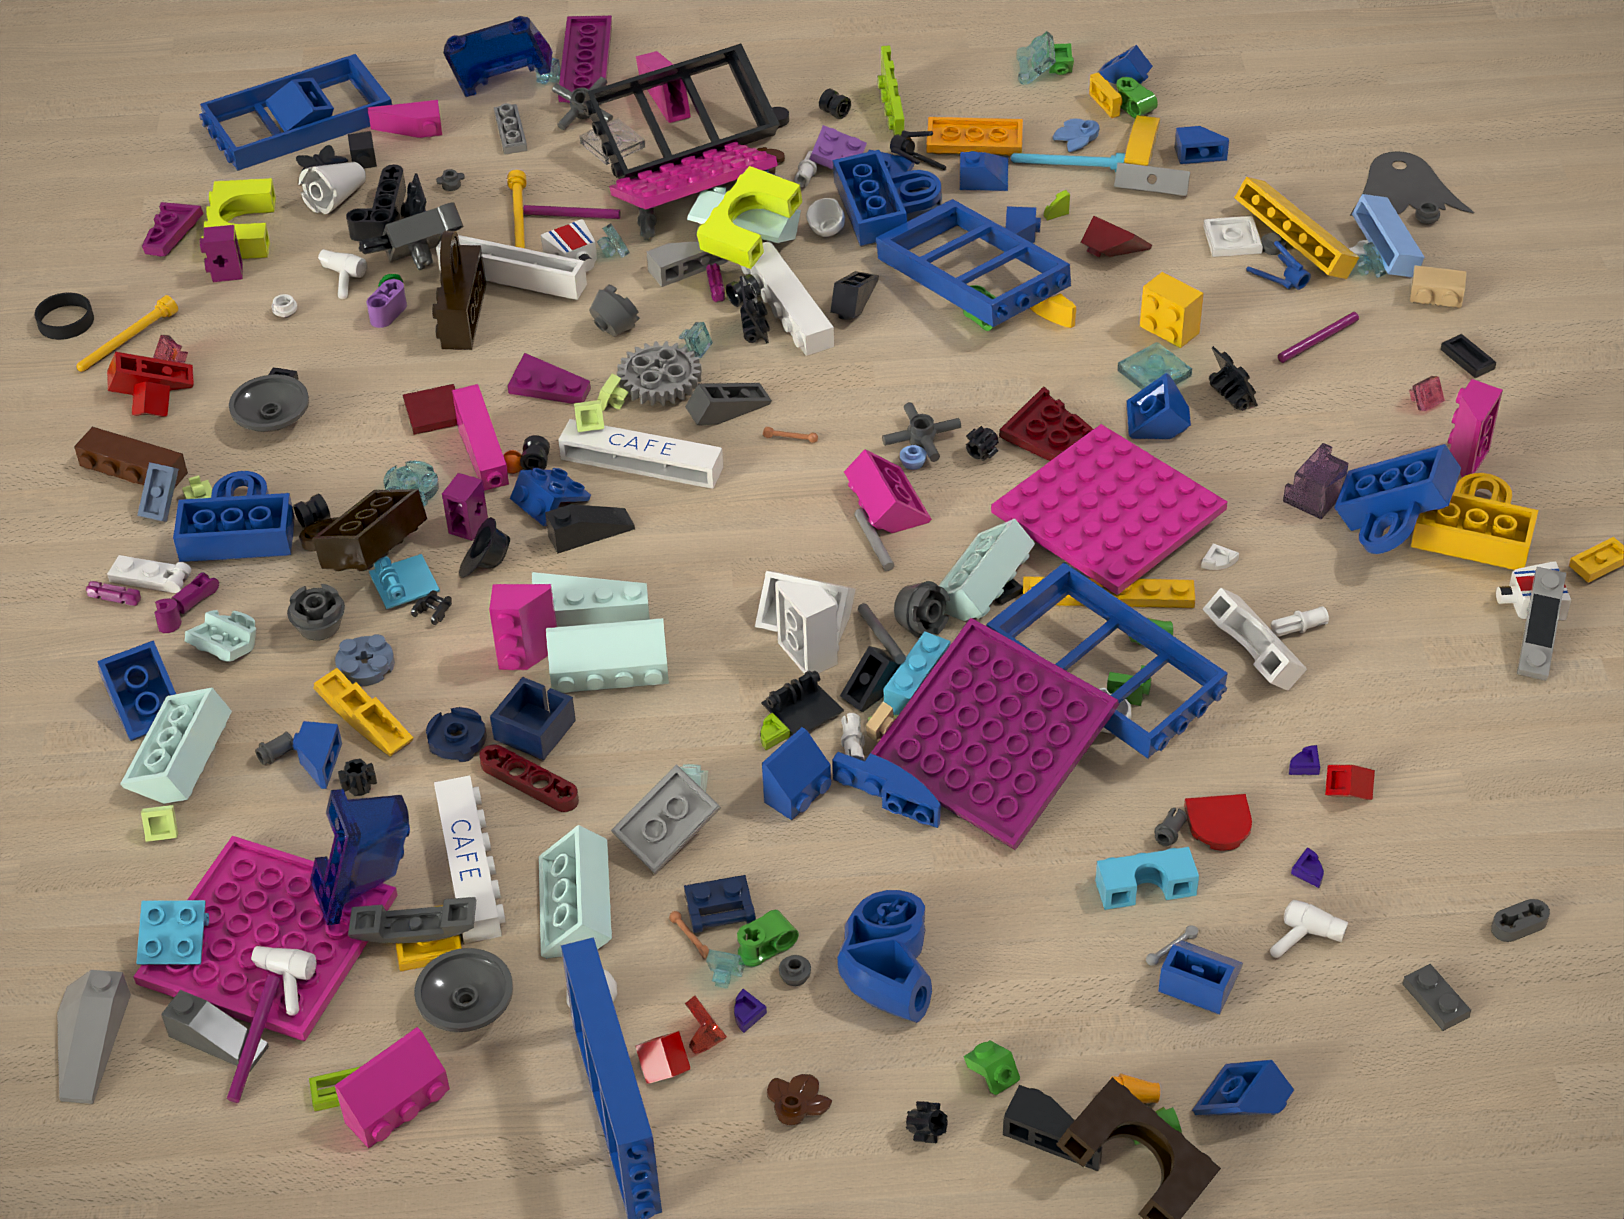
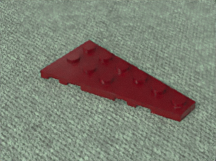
M1043 386L999 429V437L1051 461L1091 432L1093 428L1077 414H1071L1067 411L1065 404L1060 399L1055 400L1052 398L1050 391Z

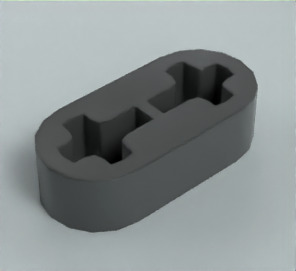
M1528 899L1495 914L1491 925V932L1498 940L1503 942H1512L1526 937L1546 927L1550 916V909L1547 904L1538 899Z

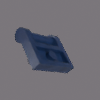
M746 875L684 885L693 934L703 932L705 928L746 921V924H749L756 920Z

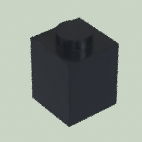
M371 131L347 134L352 162L360 164L364 169L377 167Z

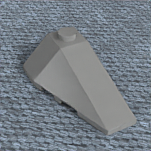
M90 970L66 988L57 1012L59 1098L61 1102L94 1103L131 996L123 972Z

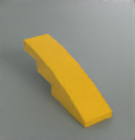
M1136 116L1128 141L1124 163L1149 165L1153 155L1160 118Z
M335 668L314 683L313 689L334 711L388 756H392L413 741L414 737L376 696L372 699L357 682L352 684L338 668Z

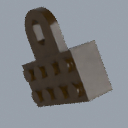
M444 231L440 246L441 287H437V304H433L432 307L433 319H437L436 338L440 339L442 349L472 350L487 285L481 245H460L456 231Z
M419 489L373 490L340 517L321 520L306 527L300 532L299 539L304 550L316 551L322 569H334L335 571L357 569V571H366L371 569L373 564L380 558L389 554L388 551L394 546L401 544L410 533L417 531L419 526L428 518Z

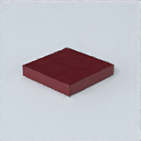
M454 384L402 395L414 435L457 426L452 390H455Z

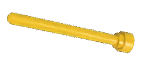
M512 170L507 175V184L513 191L515 247L525 249L522 190L526 187L527 180L526 174L523 171Z
M168 295L159 299L153 311L78 362L76 365L77 370L80 372L87 370L159 318L171 317L177 313L178 306L176 302Z

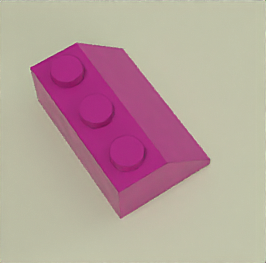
M1474 379L1470 380L1466 388H1461L1458 392L1456 403L1459 404V408L1456 409L1452 418V424H1455V427L1452 429L1447 442L1451 444L1450 452L1461 467V477L1476 473L1490 451L1503 392L1500 388Z
M864 449L844 471L849 480L848 486L857 494L859 498L858 503L868 513V521L874 528L878 530L882 528L890 533H896L927 524L932 520L903 470L896 464Z
M493 584L489 612L499 670H528L548 656L546 628L557 627L551 584Z
M418 1027L335 1085L345 1124L368 1148L377 1142L385 1140L393 1130L404 1122L414 1119L419 1111L430 1103L440 1100L450 1090L446 1070Z

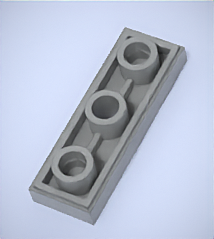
M505 103L494 107L504 154L528 151L517 104Z
M1118 162L1114 187L1187 196L1190 171ZM1151 175L1157 177V181L1154 184L1148 182V178Z

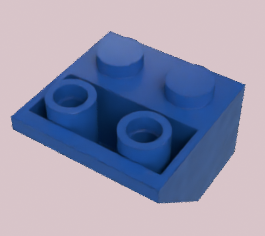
M314 78L291 80L269 97L265 103L284 132L331 117L334 107Z
M1181 940L1172 945L1161 967L1158 992L1220 1015L1242 969L1243 962Z

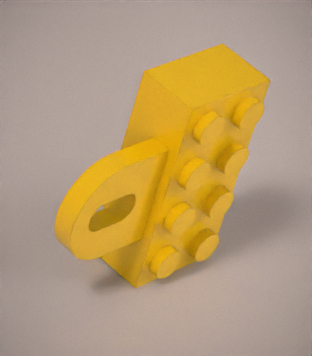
M1487 473L1469 474L1458 481L1449 506L1419 514L1414 527L1411 547L1513 570L1524 568L1539 510L1511 504L1512 490L1501 478ZM1478 489H1487L1492 493V497L1490 500L1475 497V492Z

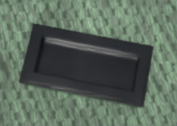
M1463 334L1457 335L1441 344L1440 350L1474 378L1486 374L1496 367L1497 362Z

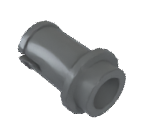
M284 732L266 744L264 742L259 743V747L255 749L257 758L263 765L266 763L273 764L275 758L293 750V738L290 733Z
M1171 808L1164 821L1156 826L1154 833L1155 839L1159 844L1169 846L1178 840V832L1187 821V815L1183 810L1178 809L1175 816H1173L1176 808Z

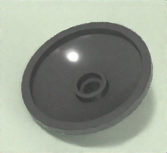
M275 374L256 377L245 382L233 392L229 400V411L232 419L238 425L258 432L277 431L292 425L304 415L309 406L308 391L303 383L290 376Z
M475 948L452 950L433 959L419 974L414 990L416 1006L422 1017L439 1029L449 1032L474 1031L489 1025L504 1013L512 999L513 981L509 968L496 955Z

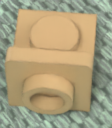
M885 702L881 703L866 724L867 736L877 743L896 719L893 715V708Z

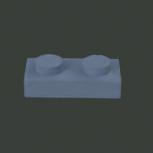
M149 462L137 516L167 522L179 469Z

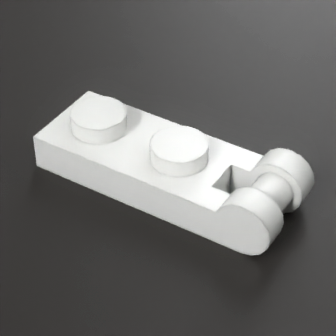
M119 555L107 576L109 582L178 593L184 585L183 580L187 579L190 575L191 567L184 562H178L175 565Z

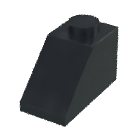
M868 646L840 696L859 711L864 712L884 697V687L901 664H897L887 650Z

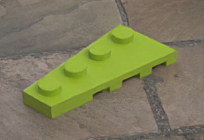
M890 45L881 46V75L877 76L878 89H881V101L884 103L885 116H888V128L893 130L894 135H901L904 130V114L901 98L898 93L897 78L894 75V63L891 60Z

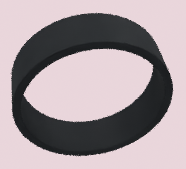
M72 292L59 293L44 299L36 307L34 313L40 333L47 338L56 340L77 337L86 332L94 321L90 301L85 296ZM78 306L87 310L81 319L69 325L50 326L42 322L49 312L60 307Z

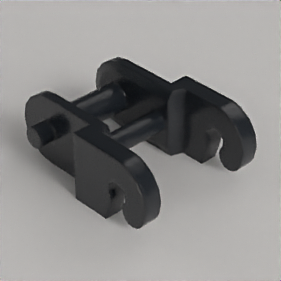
M432 590L424 599L420 598L412 608L411 615L417 617L418 613L421 614L423 611H427L428 608L434 609L436 611L432 615L431 623L436 626L438 621L441 622L445 618V612L452 605V598L450 596L445 598L437 596V591ZM435 601L440 603L438 606L432 605Z

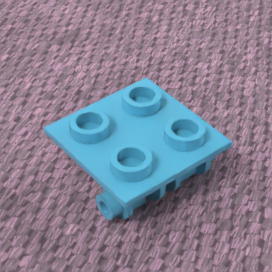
M422 554L392 564L390 558L385 556L374 563L375 569L369 571L386 609L425 597L432 590L440 592Z
M141 901L136 964L201 965L204 926L209 925V913H205L206 901Z

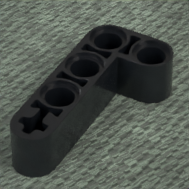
M392 164L382 169L372 208H357L350 210L346 214L349 235L352 240L361 241L382 236L386 224L400 219L401 205L406 194L404 172L401 166Z

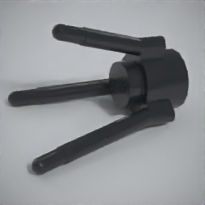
M903 130L901 135L896 134L891 139L890 149L892 153L898 154L916 165L921 160L942 170L947 168L935 160L914 152L915 143L911 137L932 136V131L909 132Z

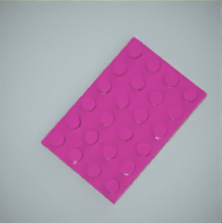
M732 142L724 145V149L718 151L717 149L704 151L703 156L697 158L695 156L685 157L681 159L682 163L679 164L668 163L661 165L660 170L654 172L651 170L640 172L638 177L633 179L629 177L618 179L616 184L609 186L612 196L646 210L736 180L749 166L764 171L778 166L776 156L767 154L766 151H758L756 148H749L747 145Z

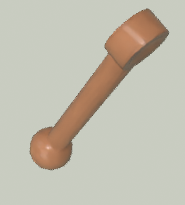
M765 427L763 430V436L766 438L781 436L806 439L811 443H815L818 440V435L814 432L810 434L776 431L771 427Z
M671 912L669 916L670 921L677 923L698 948L702 958L706 959L711 956L708 947L703 945L682 921L680 912Z

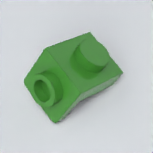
M1071 43L1048 44L1049 73L1063 75L1072 72L1074 58L1072 57Z
M1109 672L1107 691L1113 694L1133 675ZM1150 677L1142 683L1140 687L1125 699L1132 705L1141 706L1143 695H1149L1152 678Z
M991 1040L978 1044L973 1051L964 1056L967 1068L984 1076L990 1092L994 1095L999 1094L1020 1080L1012 1052Z

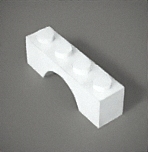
M1220 588L1203 608L1204 612L1219 628L1230 634L1247 649L1255 660L1253 665L1271 684L1288 691L1307 670L1240 596Z

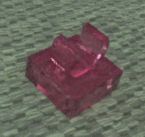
M160 335L153 357L184 363L188 352L181 351L182 346L177 344L170 335Z
M1430 376L1412 386L1413 389L1409 390L1411 400L1416 401L1420 411H1427L1445 401L1439 376Z

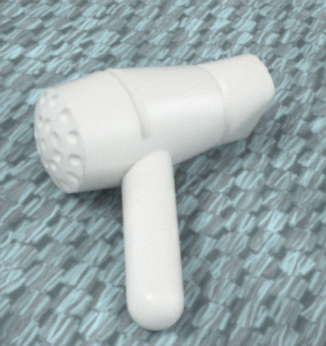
M325 249L320 252L318 257L324 268L339 272L338 297L342 300L348 297L349 277H363L367 269L366 260L354 254L332 252Z
M1292 900L1285 909L1284 923L1293 929L1271 947L1270 954L1274 958L1281 957L1307 933L1342 942L1348 922L1333 917V915L1312 904Z
M256 946L251 960L259 968L283 975L286 1012L290 1016L296 1015L299 1012L296 979L309 980L312 978L316 970V956L299 949Z

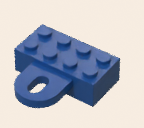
M880 150L833 160L834 183L860 246L875 243L876 237L906 223L908 213L928 209L934 206L941 198V182L936 175L925 170H911L890 175ZM921 187H927V188H929V189H926V190H922V191H918V192H913V193L907 192V191H909V190H913V189H917V188H921Z
M1446 444L1352 469L1346 475L1334 508L1351 531L1361 529L1359 541L1367 552L1371 554L1385 553L1402 544L1410 536L1420 513L1435 509L1439 510L1449 506L1461 467ZM1390 526L1388 533L1382 536L1384 530Z
M237 471L223 476L215 483L211 498L179 500L173 535L179 562L291 555L295 515L290 493L269 494L267 483L261 475L251 471ZM241 486L248 487L246 496H233L236 488Z

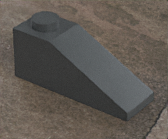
M701 383L697 385L685 407L697 425H718L770 405L772 400L760 383Z
M180 990L161 1014L168 1036L238 1066L249 1030L210 1002ZM260 1039L250 1072L269 1047L268 1043L263 1039Z

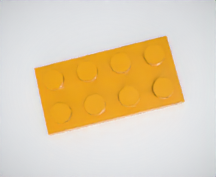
M928 117V131H932L933 135L927 136L926 153L960 154V152L975 151L1011 156L1013 153H1022L1023 119Z

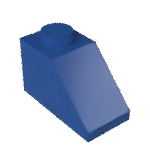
M1135 45L1106 62L1098 72L1105 80L1114 84L1122 77L1133 78L1141 84L1149 77L1147 73L1153 66L1140 48Z
M1201 126L1176 128L1174 148L1180 164L1226 161L1229 138Z
M1007 206L1005 228L1034 243L1035 232L1040 233L1041 218L1036 217V207Z
M303 721L299 733L294 735L293 749L298 753L300 764L322 789H327L342 746L338 724Z

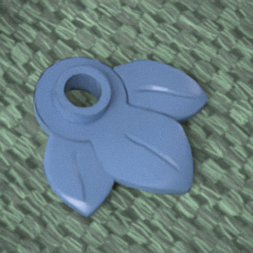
M1067 120L1064 122V127L1056 130L1053 140L1068 141V152L1078 150L1098 137L1099 124L1093 120Z

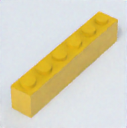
M1250 177L1245 178L1234 197L1238 202L1327 275L1344 279L1348 278L1359 260L1355 253L1267 182Z

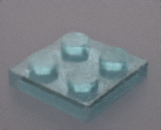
M1158 342L1118 362L1117 371L1141 390L1165 373L1171 376L1176 385L1192 377V368Z

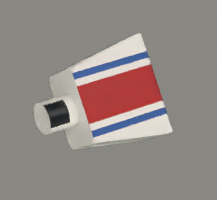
M583 219L541 234L543 253L582 260L585 262L586 272L594 267L597 260L596 243Z
M1556 561L1515 569L1512 572L1509 586L1497 587V602L1499 604L1513 603L1518 617L1527 619L1535 570L1537 567L1560 571ZM1565 584L1558 618L1561 621L1566 620L1571 603V598Z

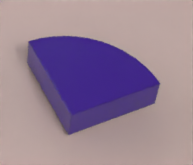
M1317 745L1304 747L1301 752L1291 758L1289 775H1319L1320 762Z
M1307 847L1292 867L1291 874L1320 888L1324 869L1318 860V855Z
M743 988L736 997L734 1016L737 1026L745 1033L767 1014V1007Z

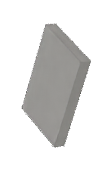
M676 764L611 831L656 875L721 807Z

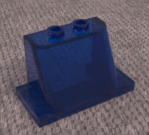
M344 789L331 790L326 815L334 833V840L329 859L327 856L316 857L310 877L327 925L340 924L344 905L396 875L399 861L404 857L405 838L410 834L408 809L402 795L348 800Z

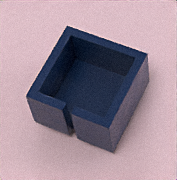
M522 677L490 715L494 740L545 760L576 721L573 697L549 688L546 696L544 685Z

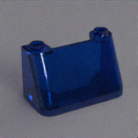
M517 16L507 22L460 36H451L446 41L443 54L465 97L476 94L475 88L480 83L483 86L487 85L489 77L527 66L530 72L537 68L540 75L550 73L553 52L548 41L530 18Z

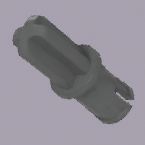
M638 207L639 216L637 223L640 226V235L644 237V240H649V238L655 236L654 226L657 220L654 215V207L646 210Z

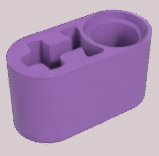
M397 279L385 281L367 299L366 303L372 326L376 328L387 327L406 309L407 302L402 281Z

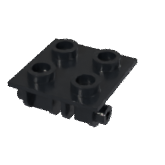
M415 173L413 181L409 182L406 202H403L401 205L400 214L403 218L426 211L427 201L417 173Z
M740 276L744 303L740 308L744 339L749 343H754L756 340L763 338L767 344L769 343L767 332L770 331V327L765 318V315H768L766 306L763 301L758 302L753 285L751 283L747 284L743 276Z
M1213 346L1212 350L1221 370L1217 373L1213 372L1209 376L1210 385L1237 410L1243 411L1247 409L1250 402L1254 406H1258L1254 397L1256 391L1248 382L1250 379L1248 373L1241 366L1237 368L1233 365L1232 358L1225 351L1220 353Z
M807 671L805 675L799 677V681L793 679L791 684L785 683L782 688L771 691L769 697L761 702L770 713H773L790 730L792 735L801 727L809 732L844 712V709L818 685L821 679L817 671Z

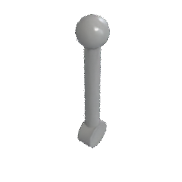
M1193 925L1187 926L1183 935L1157 953L1148 954L1146 962L1151 966L1156 965L1159 958L1167 954L1173 944L1181 940L1195 939L1198 935V928Z

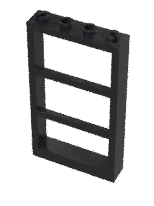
M742 44L587 91L583 106L586 107L584 112L587 116L590 115L594 134L600 137L602 151L605 157H609L612 173L618 179L626 177L633 179L638 177L640 172L647 170L654 172L660 170L661 165L668 163L679 164L682 163L681 159L685 157L695 156L697 158L703 156L704 151L724 149V145L728 143L738 142L740 145H746L775 135L780 125ZM728 64L758 127L719 139L690 76ZM682 79L711 142L672 155L643 91ZM634 94L663 158L628 169L599 105Z

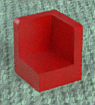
M152 382L134 384L132 415L149 414L166 417L168 415L170 386Z
M1328 765L1325 795L1372 800L1375 770L1356 765Z
M679 1031L635 1045L642 1071L648 1084L668 1079L690 1070V1064Z

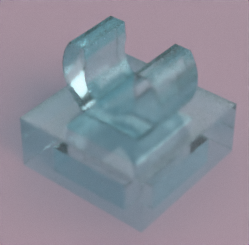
M538 54L534 59L536 81L542 84H547L548 81L557 83L560 80L559 59Z
M611 223L602 228L607 237L600 238L597 244L603 249L602 252L607 258L614 255L616 251L621 258L630 253Z
M1373 242L1363 245L1365 254L1359 255V260L1357 261L1359 266L1357 269L1361 276L1367 275L1371 271H1373L1376 278L1385 275L1386 272L1382 258Z
M695 322L690 330L685 329L679 335V339H685L687 351H694L695 357L702 358L713 343L704 322Z
M709 949L706 962L710 970L714 971L712 981L715 982L716 987L728 989L731 975L742 977L745 964L741 955Z

